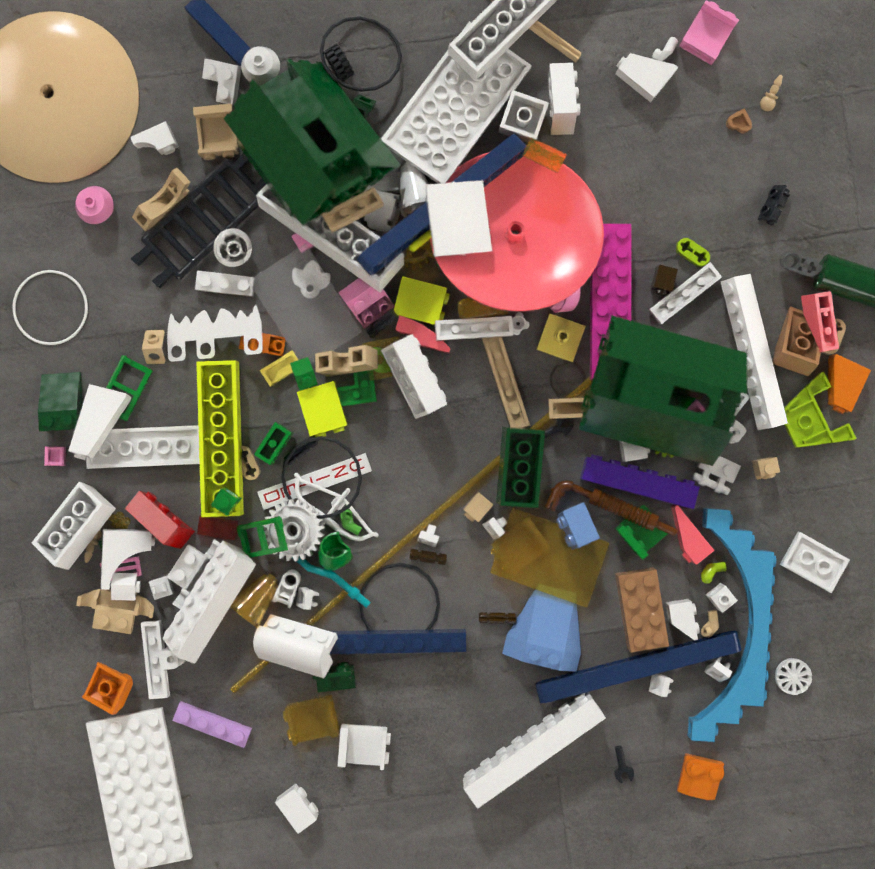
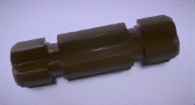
M411 549L410 560L417 561V559H420V562L433 564L438 562L439 565H445L447 561V555L443 553L437 555V552L421 550V552H418V549Z
M480 612L479 622L505 624V622H508V624H515L516 614L493 612L487 614V612Z

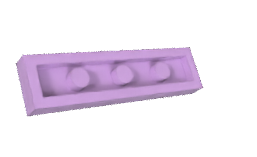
M182 701L179 703L173 718L174 722L243 748L246 746L252 730L248 726Z

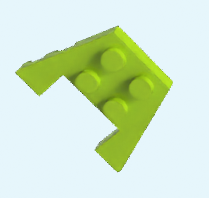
M820 372L784 407L788 422L784 426L794 447L857 439L849 423L830 431L814 398V395L831 388L825 372Z

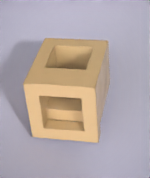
M767 457L752 461L756 479L773 478L776 476L775 473H780L777 457Z

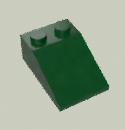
M81 372L42 374L38 405L39 431L75 430L83 406Z

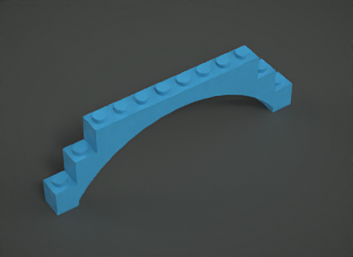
M703 508L702 527L708 528L719 538L738 567L747 595L748 633L742 658L728 685L707 708L696 716L689 717L687 736L694 741L715 742V736L718 735V725L716 723L739 724V718L741 719L743 715L740 705L764 707V701L767 699L765 682L768 681V671L766 670V664L770 659V654L767 650L768 644L771 642L769 624H772L770 607L774 602V596L771 592L772 586L775 584L773 567L776 566V556H774L772 551L751 549V546H754L755 543L752 531L730 529L733 523V515L730 510Z

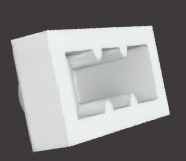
M166 121L130 137L138 149L152 147L157 149L161 155L171 154L179 147Z

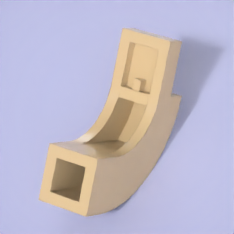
M178 168L172 170L161 190L151 199L137 206L132 218L144 231L149 230L188 194L189 190L187 187L190 181Z

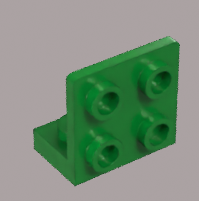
M645 505L640 506V509L642 508L643 511L646 510L647 512H650V510ZM628 519L622 521L614 528L642 560L648 556L647 551L668 534L657 528L650 531L645 526H639L638 523H632Z

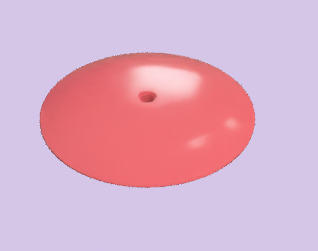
M527 151L520 160L484 187L492 251L435 257L439 267L450 282L461 292L479 303L508 311H532L546 308L574 294L593 273L603 247L604 227L601 211L587 184L572 169L552 157L534 151ZM489 152L476 156L459 166L447 183H451ZM511 231H518L520 234H513ZM431 238V239H430V244H431V248H432V251H433V243H432V238Z

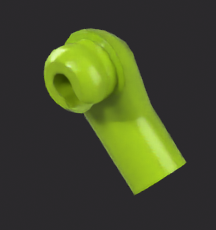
M726 563L707 564L701 572L702 582L709 584L712 582L716 572H725Z

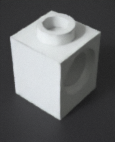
M721 583L706 594L715 608L722 613L737 602V599L730 590Z

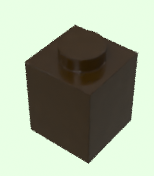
M659 264L655 269L651 290H655L656 294L663 296L673 292L678 269Z

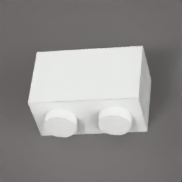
M294 784L278 796L275 803L295 831L300 833L317 820L318 808L306 798L305 790Z

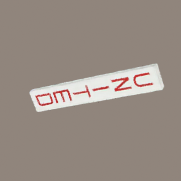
M366 453L356 456L360 464L361 474L371 472L372 469ZM350 458L300 476V478L326 488L357 477L358 473L356 463ZM296 478L286 481L287 491L292 499L297 498L294 492ZM300 482L299 484L301 496L318 491V489ZM282 483L257 492L264 510L281 504L282 501H289L284 493Z

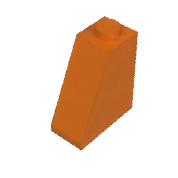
M838 354L830 355L828 358V381L831 385V388L828 389V405L832 406V410L844 414V412H852L871 370Z

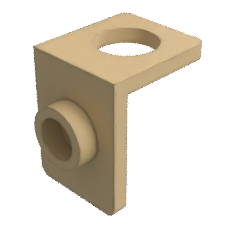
M164 330L145 331L142 351L146 364H165L166 360L162 350ZM155 353L160 358L152 359L149 357V354Z

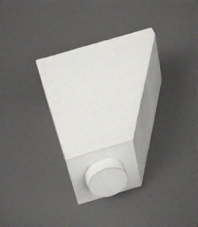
M630 53L627 58L623 56L616 65L618 67L616 75L649 102H652L678 67L674 64Z

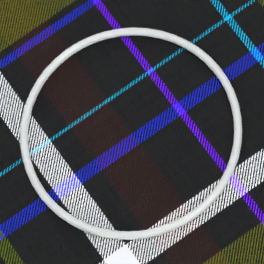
M45 270L29 276L18 287L13 299V316L18 328L27 338L39 344L58 345L67 342L78 334L87 318L88 303L83 288L73 277L60 271ZM44 273H56L72 280L79 287L85 302V313L79 328L70 337L58 342H43L32 338L22 329L16 316V300L21 288L33 277Z

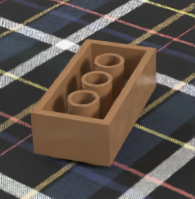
M651 567L615 573L627 649L630 652L668 647L669 642L657 570Z

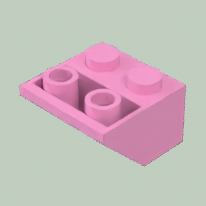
M360 278L338 292L364 329L395 307L384 289L378 292Z

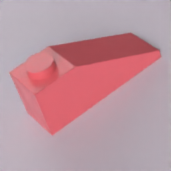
M831 291L801 296L804 317L820 352L839 349Z
M674 504L671 508L675 526L678 529L677 535L680 548L684 552L682 556L688 563L692 562L697 565L711 554L714 549L680 507Z

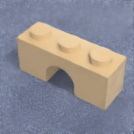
M367 345L349 348L348 353H337L334 351L316 353V373L330 377L378 369L377 350Z

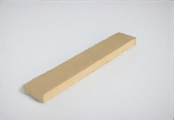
M502 337L482 338L510 427H529L530 423Z

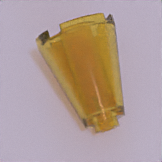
M270 573L268 576L263 574L236 596L230 608L257 628L279 586L276 584L278 579Z

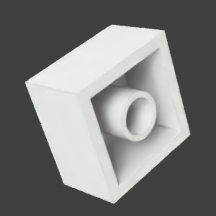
M512 90L498 133L507 136L516 134L522 141L535 145L549 103Z

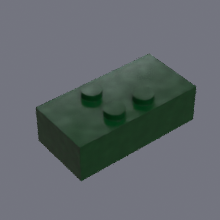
M502 426L496 503L500 506L538 508L545 438L544 430Z

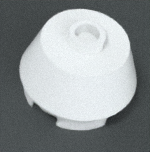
M254 47L244 55L241 68L243 75L249 82L253 78L258 85H262L278 76L280 61L276 53L267 47Z
M231 228L222 231L216 237L213 249L220 263L228 267H236L249 259L252 244L245 232Z

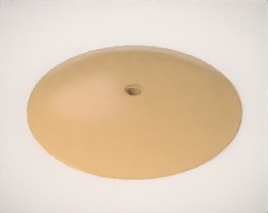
M40 12L27 15L0 29V164L21 177L45 183H61L81 179L108 164L121 151L129 139L136 122L139 107V88L136 73L130 58L121 44L111 33L97 23L82 16L66 12ZM54 91L53 96L51 98H47L48 93Z

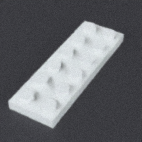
M196 425L112 429L94 458L86 457L87 469L200 464L199 427Z

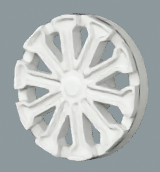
M790 658L782 661L776 668L775 681L778 687L785 693L798 695L805 692L810 686L812 673L805 662L796 658ZM782 667L786 669V672H783L781 670ZM783 675L785 678L779 679V676ZM796 684H797V685L799 686V688H800V689L797 690V691H796Z

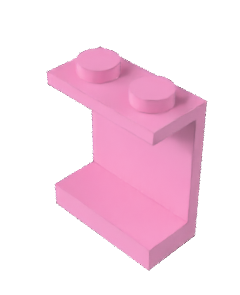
M706 0L679 47L712 65L739 19L733 13L720 9L716 3Z

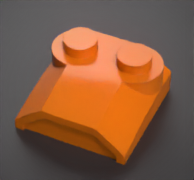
M97 662L96 669L82 698L111 715H115L126 702L133 686L132 677L129 674L120 673L107 665Z
M685 753L677 791L700 799L715 800L720 781L724 777V763Z

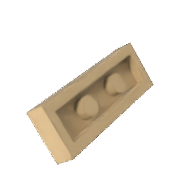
M373 187L334 207L332 211L323 213L322 217L330 231L334 232L383 207L384 204Z

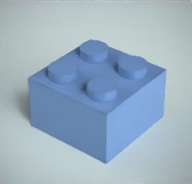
M584 502L557 514V524L560 529L564 530L566 534L564 536L565 542L572 550L600 539Z

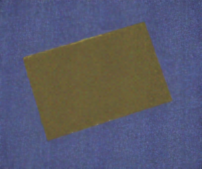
M512 508L490 573L587 608L609 542L597 539L572 550L571 547L567 546L564 539L566 534L563 529L559 528L558 524Z

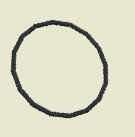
M361 16L344 18L330 26L322 37L320 56L324 69L334 81L347 89L360 92L378 90L389 84L400 69L402 54L398 40L389 28L374 19ZM362 20L374 23L387 31L395 42L398 53L396 69L388 80L374 87L359 88L345 84L332 74L324 58L325 40L335 27L344 22Z
M319 436L305 439L292 448L284 461L281 480L285 495L288 500L292 499L287 491L285 481L287 462L295 450L307 442L325 440L337 443L347 450L357 467L359 479L356 493L349 504L338 512L317 516V518L324 519L338 516L352 506L360 492L362 474L359 461L349 447L337 439Z
M405 563L384 565L371 573L362 586L360 594L363 596L365 588L371 579L386 568L402 566L415 569L425 576L435 591L437 603L434 619L426 630H430L438 618L440 599L438 589L427 573L417 566ZM359 603L361 619L369 631H374L364 617L363 605Z

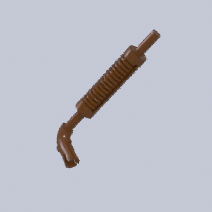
M570 480L561 481L554 488H551L550 496L544 506L549 509L553 502L551 511L556 512L561 497H564L565 493L571 490L589 498V504L598 506V508L601 507V509L608 510V512L611 511V514H618V517H625V520L628 519L632 523H638L639 526H645L650 531L657 528L673 536H676L678 529L658 521L659 516L654 513L650 514L649 511H643L640 507L636 508V505H630L629 502L626 504V501L623 502L622 499L619 501V498L616 499L613 495L609 496L606 492L602 493L597 488L592 492L574 484V481Z

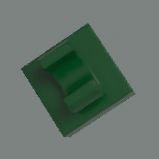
M358 94L354 98L353 104L358 110L364 111L363 117L366 119L374 109L376 101Z

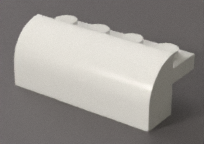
M270 614L264 626L259 625L257 627L253 647L260 659L324 678L333 663L329 653L338 637L336 633Z

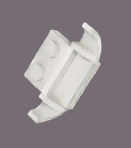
M214 539L205 554L191 545H187L167 576L168 579L182 587L181 593L172 603L174 606L181 609L186 597L193 590L195 582L201 577L205 566L210 562L216 548L221 543Z

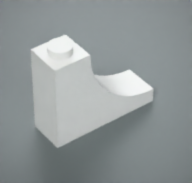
M103 529L101 589H110L112 576L125 559L139 552L151 551V546H155V536L148 530Z

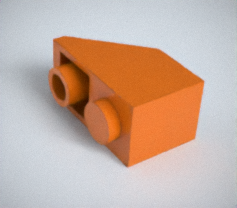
M262 333L263 350L261 353L283 356L286 338ZM244 336L240 337L239 349L244 350ZM255 338L248 341V348L251 351L257 350L259 347L258 340Z

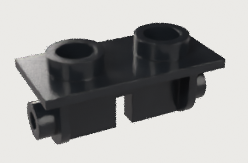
M787 185L773 186L769 191L764 206L760 210L757 220H767L766 223L771 226L777 223L782 212L777 207L784 208L790 197V190L786 188Z

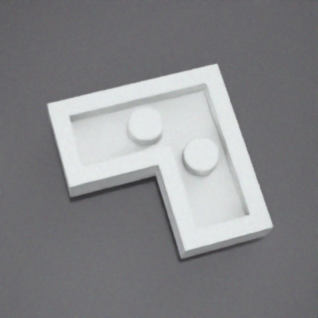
M205 59L202 78L218 82L216 102L234 105L238 96L241 66Z

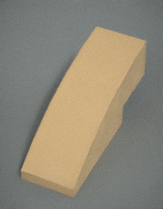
M584 398L548 399L549 419L582 417L583 410L581 406Z

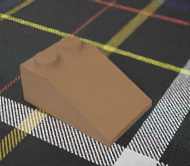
M790 306L775 347L773 364L809 376L819 365L821 352L803 311Z

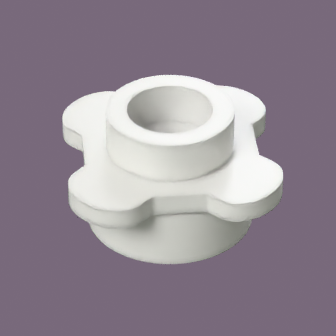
M521 312L516 313V316L512 318L513 334L519 335L520 331L529 328V322L525 320Z

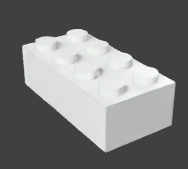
M413 334L381 350L415 419L428 415L447 405L446 395L440 390L437 384V377L431 372L428 366V359L422 354L420 343L417 338H414Z
M78 482L32 541V544L54 566L69 570L116 508L94 487Z

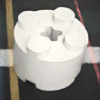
M376 190L384 206L366 215L364 220L367 221L369 229L388 232L398 222L400 208L397 207V202L400 203V195Z

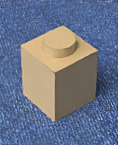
M477 492L464 507V511H466L464 515L472 522L474 520L479 522L493 504L481 493Z

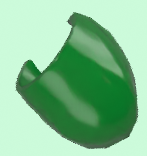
M339 532L328 534L323 538L319 546V562L322 567L329 571H335L353 560L351 549L342 541Z

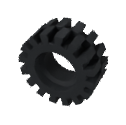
M337 43L324 51L327 62L339 80L344 82L355 75L352 66Z

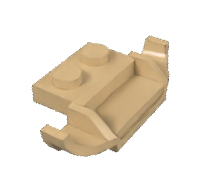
M97 589L78 596L76 606H89L95 609L92 628L126 634L132 633L135 616L144 615L153 618L154 606L151 602L140 594H136L135 601L111 600V589Z

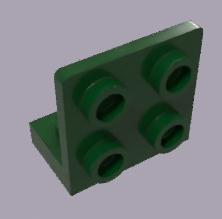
M349 662L337 663V666H331L324 678L312 675V679H316L318 692L356 688L354 664H349Z

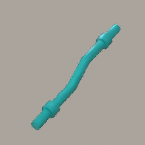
M299 556V560L296 562L305 570L332 579L348 593L351 599H356L365 608L369 606L371 602L360 594L358 588L352 587L337 573L314 566L306 559L302 560Z

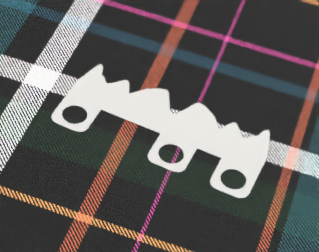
M254 306L253 312L249 317L240 310L237 318L231 312L221 308L214 323L211 322L205 310L197 314L192 323L185 316L179 324L171 314L167 333L169 361H183L185 359V341L196 340L197 357L199 359H207L215 355V338L244 336V352L247 355L260 354L263 350L262 322L257 306ZM252 338L257 339L259 342V347L255 351H251L248 348V341ZM203 343H208L211 346V352L208 355H203L200 351ZM174 346H180L182 349V354L178 358L173 357L171 354Z

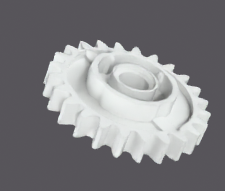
M290 499L288 504L286 501H282V507L279 504L275 505L276 511L269 510L271 516L265 517V519L276 516L282 518L288 550L279 552V558L281 559L286 556L287 561H290L293 557L294 561H298L300 556L304 560L306 559V554L312 556V550H318L316 544L321 543L319 537L325 536V534L320 532V530L325 528V526H320V522L323 519L317 518L320 512L314 513V506L308 508V502H304L301 505L300 499L296 503H294L293 499ZM274 523L263 525L267 528V531L264 532L265 535H268V538H266L267 542H270L268 548L280 547ZM292 525L297 527L298 532L296 535L290 532Z

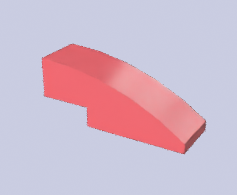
M399 315L396 332L405 335L413 334L421 347L450 353V348L444 341H436V334L412 319Z

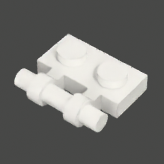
M719 456L713 466L698 463L697 467L703 470L702 475L695 472L692 479L701 486L706 485L714 489V492L718 494L728 495L730 488L724 486L725 481L733 483L741 466ZM710 473L719 477L717 482L709 479Z

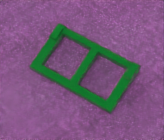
M126 355L121 356L106 389L111 390L113 386H116L134 396L125 414L122 413L119 417L128 421L153 370L128 358ZM125 363L145 373L137 391L116 381Z
M276 516L237 526L243 551L249 558L288 550L282 518ZM274 523L280 547L269 549L263 525ZM257 528L261 551L251 552L246 529Z

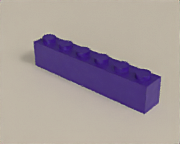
M591 454V458L585 457L580 479L691 509L695 507L700 487L695 486L694 481L684 479L683 482L676 481V476L665 474V477L658 476L657 471L647 469L646 472L639 471L640 467L628 464V467L620 466V461L612 459L609 462L602 461L603 457Z

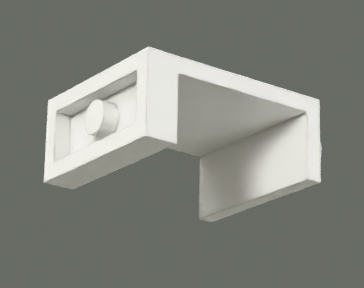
M342 723L340 728L338 767H345L346 763L378 765L380 770H384V765L389 762V752H386V745H390L391 733H387L388 727Z

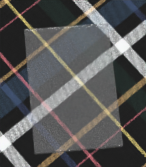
M307 244L292 251V253L248 281L298 360L308 357L312 365L315 363L316 353L333 351L362 333V330Z

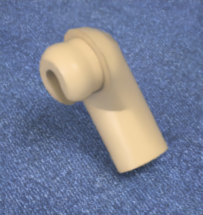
M717 610L708 611L709 621L701 629L703 637H711L719 629Z

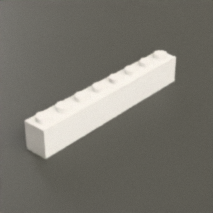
M751 274L721 281L737 349L747 353V390L757 430L787 424Z

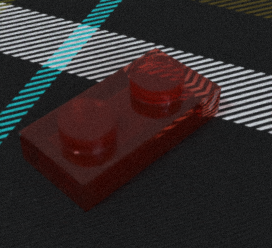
M200 515L197 534L236 540L239 521L218 517H201Z

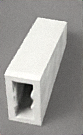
M89 384L69 452L74 453L75 458L86 460V457L94 458L129 404L131 397L126 393Z

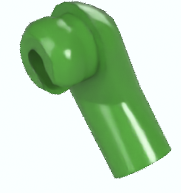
M347 509L340 515L342 527L358 536L362 527L354 523L352 511Z

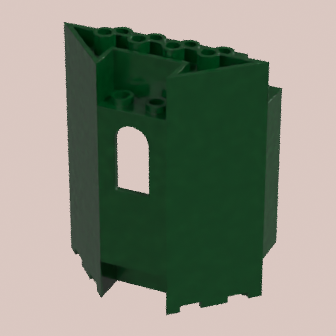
M287 58L288 70L261 86L252 78L249 83L250 89L246 94L242 93L234 103L236 108L231 113H227L224 120L236 135L241 151L290 217L295 215L303 226L320 215L322 216L323 213L332 211L335 206L345 203L351 196L359 195L369 185H375L386 174L401 165L339 84L329 76L322 62L316 61L314 64L308 60L294 62L292 59ZM319 118L337 141V149L332 153H323L303 127Z
M611 315L607 332L602 334L597 353H600L590 391L586 390L581 409L583 410V415L578 430L713 466L735 434L730 432V428L734 426L736 420L734 414L736 408H739L741 404V393L747 394V353ZM674 385L706 394L710 400L708 409L697 413L669 405Z

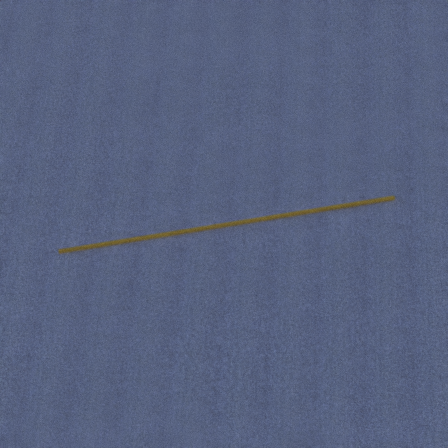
M590 376L564 399L576 398L592 384ZM549 412L532 425L530 429H541L551 420L549 419ZM500 454L353 580L350 585L357 588L414 539L420 531H423L499 465ZM343 589L304 624L313 626L347 597L348 593ZM262 659L234 683L230 690L236 693L265 668L270 661Z

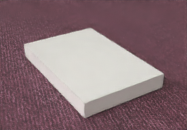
M797 532L780 565L832 593L850 559L805 534Z

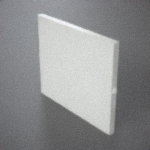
M483 180L425 185L434 257L491 252L492 246Z

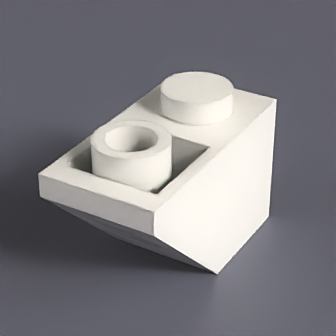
M689 599L665 602L668 621L693 640H698L697 634L700 633V630L694 618V615L697 614L695 604Z

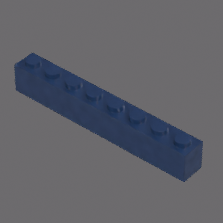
M465 629L330 631L336 633L338 639L329 654L466 652Z

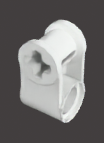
M288 570L283 575L272 602H280L287 605L288 608L292 607L301 581V574L297 570ZM293 575L296 578V583H289L287 576Z

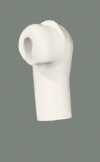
M670 37L663 51L656 49L652 58L659 61L666 59L673 53L678 40L675 37Z

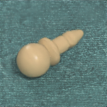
M779 75L774 80L770 93L766 92V96L761 99L760 107L762 110L771 111L776 105L775 100L778 99L776 94L779 86L782 84V75Z
M101 530L98 531L86 547L84 554L85 563H88L92 558L94 545H98V540L102 535Z

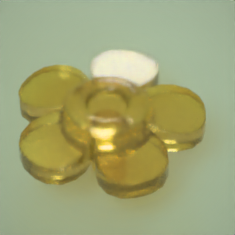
M117 512L116 515L112 513L109 517V520L112 521L111 525L114 528L119 527L120 529H128L131 520L128 517L124 518L123 512Z

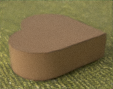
M744 108L732 114L727 119L726 126L730 130H737L739 133L744 134L751 129L752 122Z

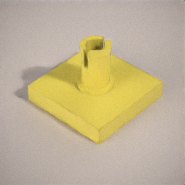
M549 314L536 350L573 362L586 326Z

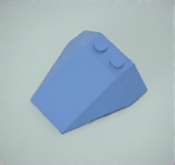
M538 583L522 612L517 617L516 623L507 633L502 654L522 662L546 668L577 672L581 647L576 592Z

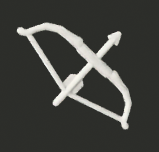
M298 473L294 474V477H296L294 492L297 499L301 500V504L307 501L302 498L299 491L300 482L335 496L331 502L332 508L327 514L334 513L335 510H341L345 504H349L346 497L350 492V488H347L340 495L300 478ZM352 506L349 509L369 534L361 537L354 536L341 528L331 518H324L320 522V526L327 524L335 532H339V535L354 541H363L373 536H379L377 532L371 531ZM314 508V513L320 512L319 515H325L319 509Z

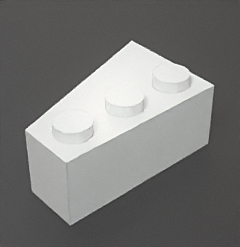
M553 63L549 66L548 74L549 99L551 101L550 117H552L551 135L574 134L576 117L580 116V104L576 103V99L579 98V89L575 87L577 71H574L573 63Z

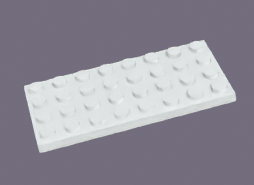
M470 21L462 31H464L471 24ZM507 49L475 81L448 55L447 50L381 140L388 149L436 183H447L507 102L512 90L515 91L532 65Z
M163 707L87 722L86 727L115 869H144L191 859L193 855Z

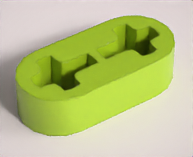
M683 238L677 242L676 252L693 265L702 267L710 261L709 252L693 240ZM687 243V248L690 249L692 252H690L689 250L682 251L681 244ZM694 253L697 255L703 254L705 261L698 262V257Z

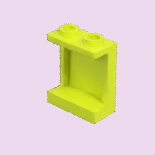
M402 276L394 312L397 314V317L400 315L435 326V321L444 319L445 312H442L443 304L447 305L450 294L446 293V287Z
M335 381L297 392L310 436L325 437L328 431L333 430L334 433L344 431V427L348 426Z

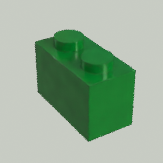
M275 422L254 455L267 464L273 465L294 433L280 423Z

